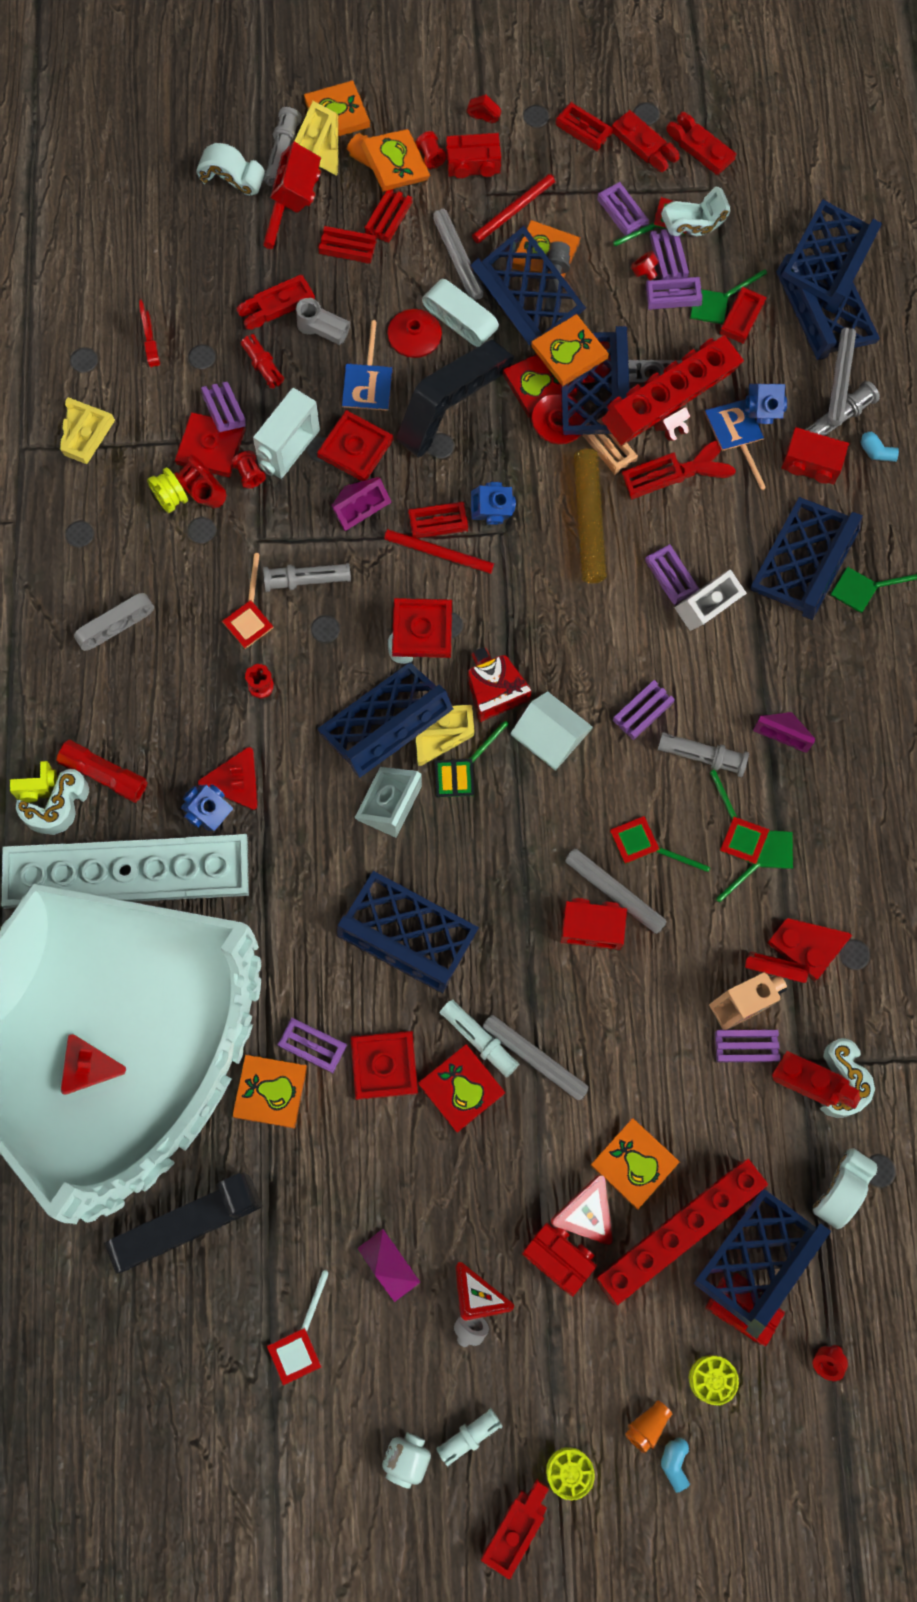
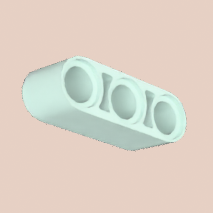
M440 279L422 297V302L430 313L476 347L482 345L499 328L497 319L488 310L446 279Z

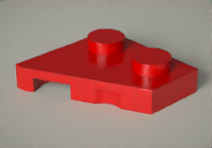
M787 918L767 944L787 960L807 965L809 967L808 977L816 981L852 935L848 932Z

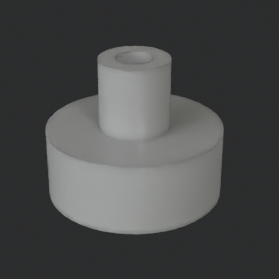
M459 1316L454 1324V1331L458 1336L457 1342L463 1347L480 1345L489 1332V1326L484 1318L465 1321Z

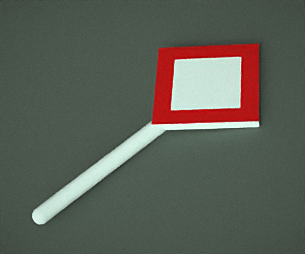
M324 1270L321 1274L301 1330L267 1345L283 1386L322 1367L307 1330L328 1276L327 1270Z

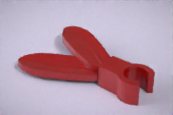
M141 299L139 300V307L147 341L144 342L149 367L160 366L149 310L145 311Z
M718 441L710 442L693 461L683 464L679 463L684 480L694 476L695 473L710 477L728 478L735 475L736 469L726 463L712 462L721 452Z

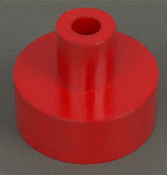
M649 251L636 259L630 268L636 277L645 274L650 281L658 275L654 267L659 260L653 251Z
M837 1345L819 1348L812 1362L817 1374L829 1381L841 1380L848 1368V1360L843 1354V1350Z

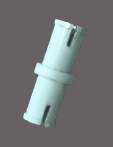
M490 1408L470 1425H462L459 1428V1433L436 1448L443 1462L445 1461L446 1466L449 1467L451 1463L470 1449L475 1451L479 1448L478 1443L503 1426Z

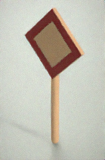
M255 553L253 558L248 602L222 621L244 649L274 628L254 604L259 553Z

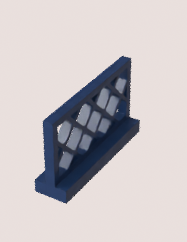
M822 199L781 277L828 302L825 309L834 314L845 298L882 223L872 219L870 224H867ZM824 211L831 215L834 221L825 222L821 212ZM850 225L859 230V232L849 235L845 226ZM837 227L841 236L832 237L829 229ZM821 230L825 239L816 240L812 231ZM845 243L848 252L839 253L836 244ZM828 245L832 254L822 255L819 247ZM812 248L815 257L806 258L802 249ZM835 261L839 270L830 271L826 262ZM819 264L822 273L813 274L810 265ZM802 266L805 275L800 276L792 272L791 269ZM825 279L830 288L829 291L818 286L817 280Z
M525 226L521 227L483 261L478 258L470 265L530 347L531 341L574 315H579L586 309ZM523 237H526L529 241L527 253L515 252L516 243ZM500 257L508 258L506 271L495 270L492 264ZM513 258L526 259L524 272L511 271ZM531 259H542L544 261L542 273L529 272ZM510 277H523L521 291L509 290ZM528 278H541L539 292L526 291ZM546 279H558L557 293L544 292ZM525 297H538L536 311L524 310ZM543 298H556L554 312L541 311ZM561 299H573L577 305L568 313L559 312ZM540 317H553L552 326L542 334L538 328Z
M831 252L822 253V255L832 254ZM793 253L785 255L776 272L817 360L826 359L830 353L838 351L839 342L836 341L832 331L834 330L841 334V330L846 328L836 323L839 317L851 322V328L855 329L858 326L864 329L868 335L863 337L856 333L854 348L878 342L880 337L853 282L840 307L834 313L836 316L832 321L826 318L822 311V308L825 309L828 302L781 277ZM815 255L806 256V258L815 257ZM833 261V263H834V265H835V267H836V270H839L838 267H837V265H836V262ZM819 264L810 265V268L815 270L814 274L822 273ZM802 266L791 269L792 272L800 276L805 275ZM817 280L818 286L829 291L830 288L827 284ZM845 303L855 308L857 316L843 310Z
M616 326L615 332H592L599 342L610 341V348L607 350L610 360L607 359L602 363L611 372L603 379L594 371L599 366L597 365L577 379L569 382L571 383L569 386L567 384L562 386L563 435L612 434L606 425H601L595 419L603 412L607 413L609 411L607 406L614 399L620 396L623 400L627 397V392L630 391L627 326ZM588 375L598 382L591 391L581 384ZM602 387L612 394L605 403L595 396ZM574 388H577L585 395L577 404L568 397V394ZM588 400H591L599 407L591 416L581 408ZM576 412L586 420L579 426H569L568 419Z
M799 497L753 581L751 591L803 611V617L813 620L860 531L863 515L852 512L848 516ZM801 508L812 511L815 518L801 522L798 513ZM831 519L841 523L839 529L830 532L826 531L823 522ZM818 524L822 534L808 538L804 528ZM799 530L803 540L789 544L786 538L787 533ZM825 540L828 550L815 555L811 544ZM806 546L810 557L796 561L792 550ZM787 552L791 563L777 567L774 561L775 556ZM813 563L816 573L803 577L799 567ZM794 569L798 579L784 584L780 573ZM772 575L776 576L779 583L778 586L772 588L760 585L763 578ZM801 585L804 591L801 601L790 597L787 589Z
M409 662L320 726L318 731L350 764L353 772L360 778L451 712L453 706L446 690L440 684L436 686ZM410 674L415 677L413 684H401V681ZM418 691H429L420 699H416ZM411 692L410 699L397 700L398 693ZM392 693L390 700L378 701V697L382 694ZM395 708H406L396 716H393ZM375 709H388L386 716L374 717ZM360 710H368L367 717L354 718L355 714ZM371 725H382L373 733H370ZM345 726L343 734H330L335 728ZM352 726H364L363 733L350 734ZM348 742H359L348 751L346 750Z
M373 871L348 913L339 922L337 937L443 994L479 927ZM377 882L386 887L389 896L373 900L370 889ZM367 896L368 901L363 902L365 897ZM406 898L413 902L414 911L399 914L395 901ZM391 902L394 916L378 919L375 906ZM370 907L374 921L362 923L353 917L357 910ZM431 912L438 915L441 925L426 928L422 915ZM417 916L421 930L405 934L401 920ZM396 921L400 935L391 938L384 935L380 925ZM460 927L468 931L469 934L465 940L452 943L448 929ZM444 931L448 944L432 948L428 934ZM423 936L427 950L419 952L411 950L407 939ZM461 947L456 955L455 948ZM450 950L453 962L449 969L436 963L435 953Z
M763 1189L694 1284L748 1326L746 1331L757 1339L822 1246L831 1230L821 1223L818 1227H815L778 1198ZM762 1201L774 1208L776 1218H761L759 1205ZM785 1224H795L806 1233L802 1238L789 1239ZM778 1225L782 1239L767 1240L764 1226ZM757 1226L760 1241H745L742 1228ZM737 1237L738 1242H733L734 1239ZM784 1246L787 1260L772 1262L769 1247ZM747 1248H762L765 1262L750 1263ZM740 1249L744 1264L728 1265L726 1250ZM721 1260V1265L715 1266ZM767 1269L770 1284L756 1286L752 1270ZM774 1269H780L778 1273L775 1274ZM745 1271L749 1286L733 1287L730 1272ZM723 1272L727 1288H716L705 1279L710 1273ZM764 1292L759 1298L758 1293ZM751 1293L754 1307L750 1313L737 1304L735 1294Z

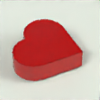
M486 94L470 99L466 109L471 117L483 119L489 123L498 122L502 112L501 108Z

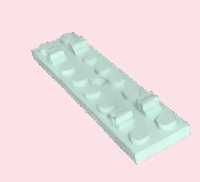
M247 834L3 847L1 906L4 909L17 908L21 898L28 893L33 884L129 902L249 896ZM125 865L130 866L131 872L128 875L123 876L120 874L121 867Z

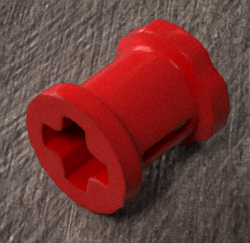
M433 131L424 132L415 141L418 150L424 156V163L429 169L441 166L447 158L445 151L440 149L437 143L438 137Z
M250 450L237 454L232 460L233 467L238 469L242 477V486L247 489L257 487L266 479L265 473L259 469L255 461V453Z
M254 664L247 669L245 680L248 683L250 694L256 698L268 697L274 689V683L267 666Z

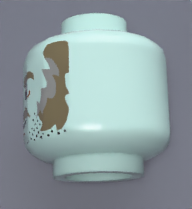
M408 1432L405 1438H393L382 1462V1467L387 1473L385 1478L408 1489L411 1488L412 1484L421 1483L431 1459V1453L423 1447L425 1440Z

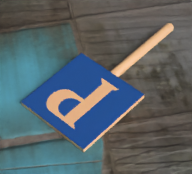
M375 320L371 321L367 365L346 364L342 407L389 411L392 367L372 366L376 332Z
M745 400L705 410L704 413L721 450L724 451L740 446L760 489L764 490L766 488L746 446V444L764 440V436L758 424H756V419L747 418L748 412L745 411Z

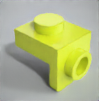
M41 761L40 778L11 779L10 792L17 800L27 803L37 802L38 798H50L58 780L57 772L53 770L47 761Z

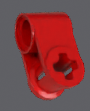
M190 455L188 457L189 462L179 473L175 472L174 476L182 488L196 502L210 508L222 506L226 500V490L210 473V470L194 455ZM211 488V495L206 498V493Z

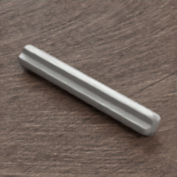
M444 208L434 211L433 220L468 296L474 301L481 299L484 290L475 271L470 266L471 262L447 211Z
M843 328L840 334L827 420L829 425L840 426L844 419L856 331L853 328Z
M573 849L567 855L565 861L569 866L613 901L620 904L622 908H627V912L652 932L657 934L666 925V919L579 850Z
M494 1015L489 1016L485 1021L483 1029L494 1038H498L503 1045L576 1100H581L589 1089L585 1083Z

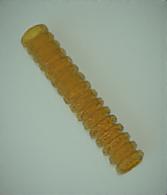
M581 449L575 452L573 456L575 461L576 499L578 500V531L580 532L579 539L581 540L579 542V547L581 548L580 563L582 564L581 579L587 583H599L607 578V573L605 571V548L603 547L605 541L603 539L604 532L602 531L604 526L602 523L603 516L601 515L602 501L600 499L601 485L599 483L598 452L593 449Z

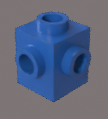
M749 384V394L745 398V411L748 412L747 418H757L756 424H773V418H783V414L787 409L785 384Z
M489 482L485 486H478L471 491V520H486V524L499 525L503 524L504 520L513 515L516 500L512 496V487H502L500 482Z
M211 784L209 787L207 785H199L189 789L183 797L185 803L181 809L187 813L184 817L195 827L199 828L201 825L207 831H215L233 810V807L223 799L225 794Z

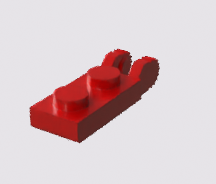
M631 110L612 124V133L646 163H650L660 172L668 169L669 164L666 159L671 161V163L679 160L680 155L676 147L671 143H667Z
M681 112L677 115V123L672 121L666 126L668 135L678 142L681 148L716 175H719L736 158L737 153L701 125L696 124L694 118L686 112Z
M300 274L255 294L253 298L242 302L236 308V311L241 317L251 315L245 319L244 325L246 329L252 330L261 327L265 321L269 322L296 310L297 303L304 298L315 299V295L303 274Z

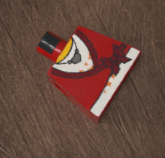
M485 647L471 654L476 666L468 670L467 680L480 722L530 701L532 691L529 685L506 655L492 659Z

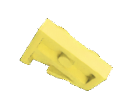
M312 101L295 142L320 156L319 167L337 176L338 114Z
M68 397L65 402L68 409L67 419L63 420L62 429L64 430V435L61 438L60 450L64 456L88 464L115 422V419L111 413Z
M472 705L453 706L451 712L416 737L418 766L426 764L474 736Z

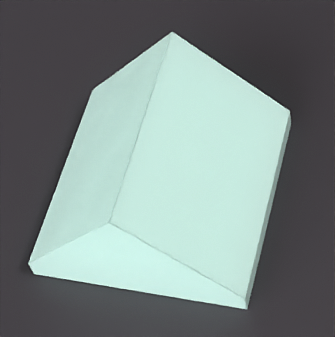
M547 691L529 704L510 735L556 771L591 731L592 726Z
M380 767L355 819L396 838L422 787V774L418 771Z

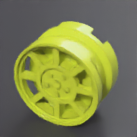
M166 467L162 470L163 474L157 477L153 475L147 479V482L167 513H171L175 510V506L180 504L179 501L185 504L188 502V498L177 478Z
M714 1355L700 1357L693 1363L689 1371V1385L692 1392L698 1399L708 1404L723 1405L732 1400L738 1390L739 1378L737 1371L728 1360Z
M570 1447L560 1448L550 1456L546 1465L547 1481L559 1497L566 1500H578L591 1490L595 1479L594 1467L590 1459L581 1450Z

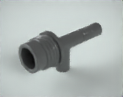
M563 242L550 243L546 254L560 274L569 271L570 246ZM547 279L545 285L547 292L557 293L558 279ZM546 298L544 311L554 312L556 298Z

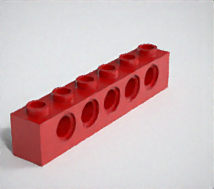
M725 335L717 340L710 338L700 346V351L691 350L681 359V363L677 361L672 362L663 370L664 374L660 376L658 372L645 381V386L636 385L627 392L626 398L622 400L619 396L607 406L609 411L601 420L621 446L730 376L744 362V359Z
M749 1158L739 1162L594 1277V1280L611 1303L618 1306L769 1184Z

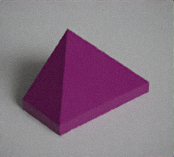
M376 477L344 486L332 504V508L343 530L346 531L392 501L381 479Z
M792 712L760 716L753 728L754 732L805 753L809 751L815 741L813 735Z
M384 1229L357 1248L394 1302L421 1283Z

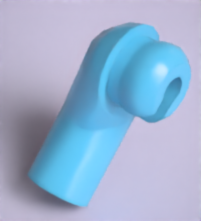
M869 431L862 435L861 445L870 459L897 461L899 455L898 448L884 447L874 432Z
M683 1438L670 1440L665 1446L661 1460V1467L676 1493L683 1491L690 1485L681 1469L685 1455L689 1452L688 1443Z

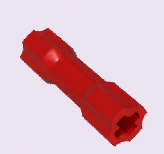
M70 739L63 744L58 752L56 761L60 765L79 771L81 774L114 790L115 793L134 803L140 800L148 784L146 778L101 758Z

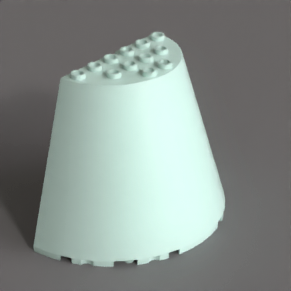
M33 884L28 893L21 898L20 904L10 918L3 923L0 930V1153L49 1216L64 1223L77 1224L79 1219L88 1223L95 1221L102 1214L108 1216L120 1210L125 1204L123 1199L133 1192L147 1191L162 1173L167 1172L174 1165L175 1162L169 1158L179 1147L186 1151L202 1130L232 1080L226 1074L232 1061L239 1064L243 1055L244 1044L248 1040L253 1027L250 1024L252 1016L249 1014L252 1000L257 1001L260 995L261 978L259 977V971L261 968V958L254 955V950H257L259 946L255 935L248 925L242 922ZM70 1034L76 1035L126 1067L125 1074L67 1095L62 1094L60 1091L68 1036Z

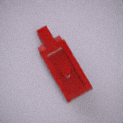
M789 1051L785 1053L772 1074L773 1081L828 1107L830 1105L836 1106L840 1102L856 1109L861 1100L860 1091L850 1086L849 1080L842 1075Z
M536 1479L528 1494L521 1490L519 1495L514 1498L480 1558L483 1563L508 1580L511 1579L545 1519L544 1514L547 1507L541 1503L549 1488L538 1479Z

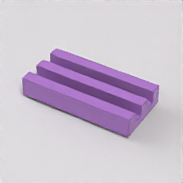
M620 182L598 193L597 200L624 236L631 234L632 231L639 230L640 227L648 226L649 219ZM614 192L619 195L623 202H620ZM627 207H628L629 210L632 212V214L635 216V218L637 219V221H635V220L632 218V216L629 214V212L627 211Z
M667 229L661 230L660 234L652 231L650 240L654 254L659 260L657 266L661 280L688 278L689 271L680 237L670 235ZM670 240H672V244H673V247H674V251H675V255H676V259H677V262H678V266H679L680 273H678V270H677V266H676V262H675V259H674L673 251H672V248H671ZM659 241H663L671 274L667 273Z
M700 277L646 281L648 310L702 305ZM682 288H695V289H688V290H680V289H682ZM655 290H669L662 292H653Z
M223 382V387H218L217 384H214L210 390H208L207 386L201 387L203 399L218 432L246 426L245 417L228 382ZM223 395H225L237 421H234ZM212 397H216L226 418V424L223 423Z
M670 544L646 556V564L674 606L700 589ZM663 555H667L689 589L685 590ZM655 559H657L679 594H677Z
M653 680L613 718V722L632 740H635L674 703L675 699L672 696L669 697L666 694L667 691L664 688L661 689L658 683ZM654 692L655 695L625 723L622 721L649 694ZM661 699L663 703L636 729L632 730L630 727Z
M294 1018L290 1019L277 1045L332 1074L347 1048V1044ZM296 1027L338 1048L336 1053L293 1033V1028ZM288 1038L332 1059L331 1063L329 1064L286 1043Z
M778 1030L715 1031L717 1063L779 1062ZM722 1038H770V1042H723ZM771 1049V1055H723V1050Z

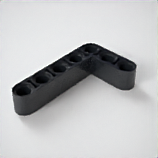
M491 339L424 378L412 394L396 440L416 457H422L431 447L445 411L502 376L503 370L512 365L514 356Z
M244 1172L231 1176L216 1184L217 1191L105 1242L104 1244L115 1273L119 1274L262 1208V1202L251 1176Z

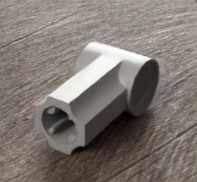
M304 298L297 303L296 318L299 331L304 334L315 333L339 345L345 341L350 329L349 321L320 308V304L315 299Z

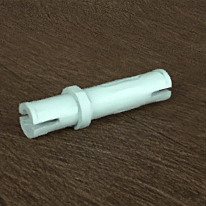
M453 999L441 1009L440 1014L481 1052L480 1057L483 1060L488 1059L506 1078L519 1066V1063L500 1045L501 1041L490 1036Z

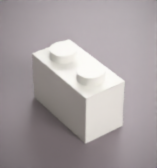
M730 569L713 579L674 608L691 631L704 625L744 596L746 592Z

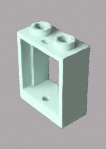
M292 388L255 434L253 440L258 464L264 473L270 476L275 475L282 479L320 431L315 400Z

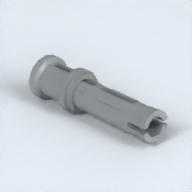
M283 107L279 110V124L273 131L275 143L264 176L265 183L271 187L274 185L281 155L295 141L297 137L295 131L297 125L302 120L301 114L291 107Z
M864 381L860 384L859 389L852 394H847L843 422L850 417L859 416L862 413V409L869 404H875L879 401L880 395L873 383ZM827 413L804 430L825 436L838 426L828 424Z
M349 563L295 568L292 564L287 565L286 568L277 569L263 567L265 592H270L271 589L277 588L294 590V588H297V585L351 581Z
M665 732L662 733L658 746L659 751L710 764L713 770L718 771L721 768L737 773L738 777H743L749 757V752L746 751L739 753L726 749L725 745L720 744V746L714 747L676 737Z

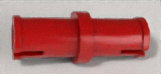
M250 334L252 340L248 336L243 338L240 344L251 358L253 368L261 373L270 388H275L273 382L277 387L281 385L284 381V376L273 363L272 355L266 352L259 343L256 335Z

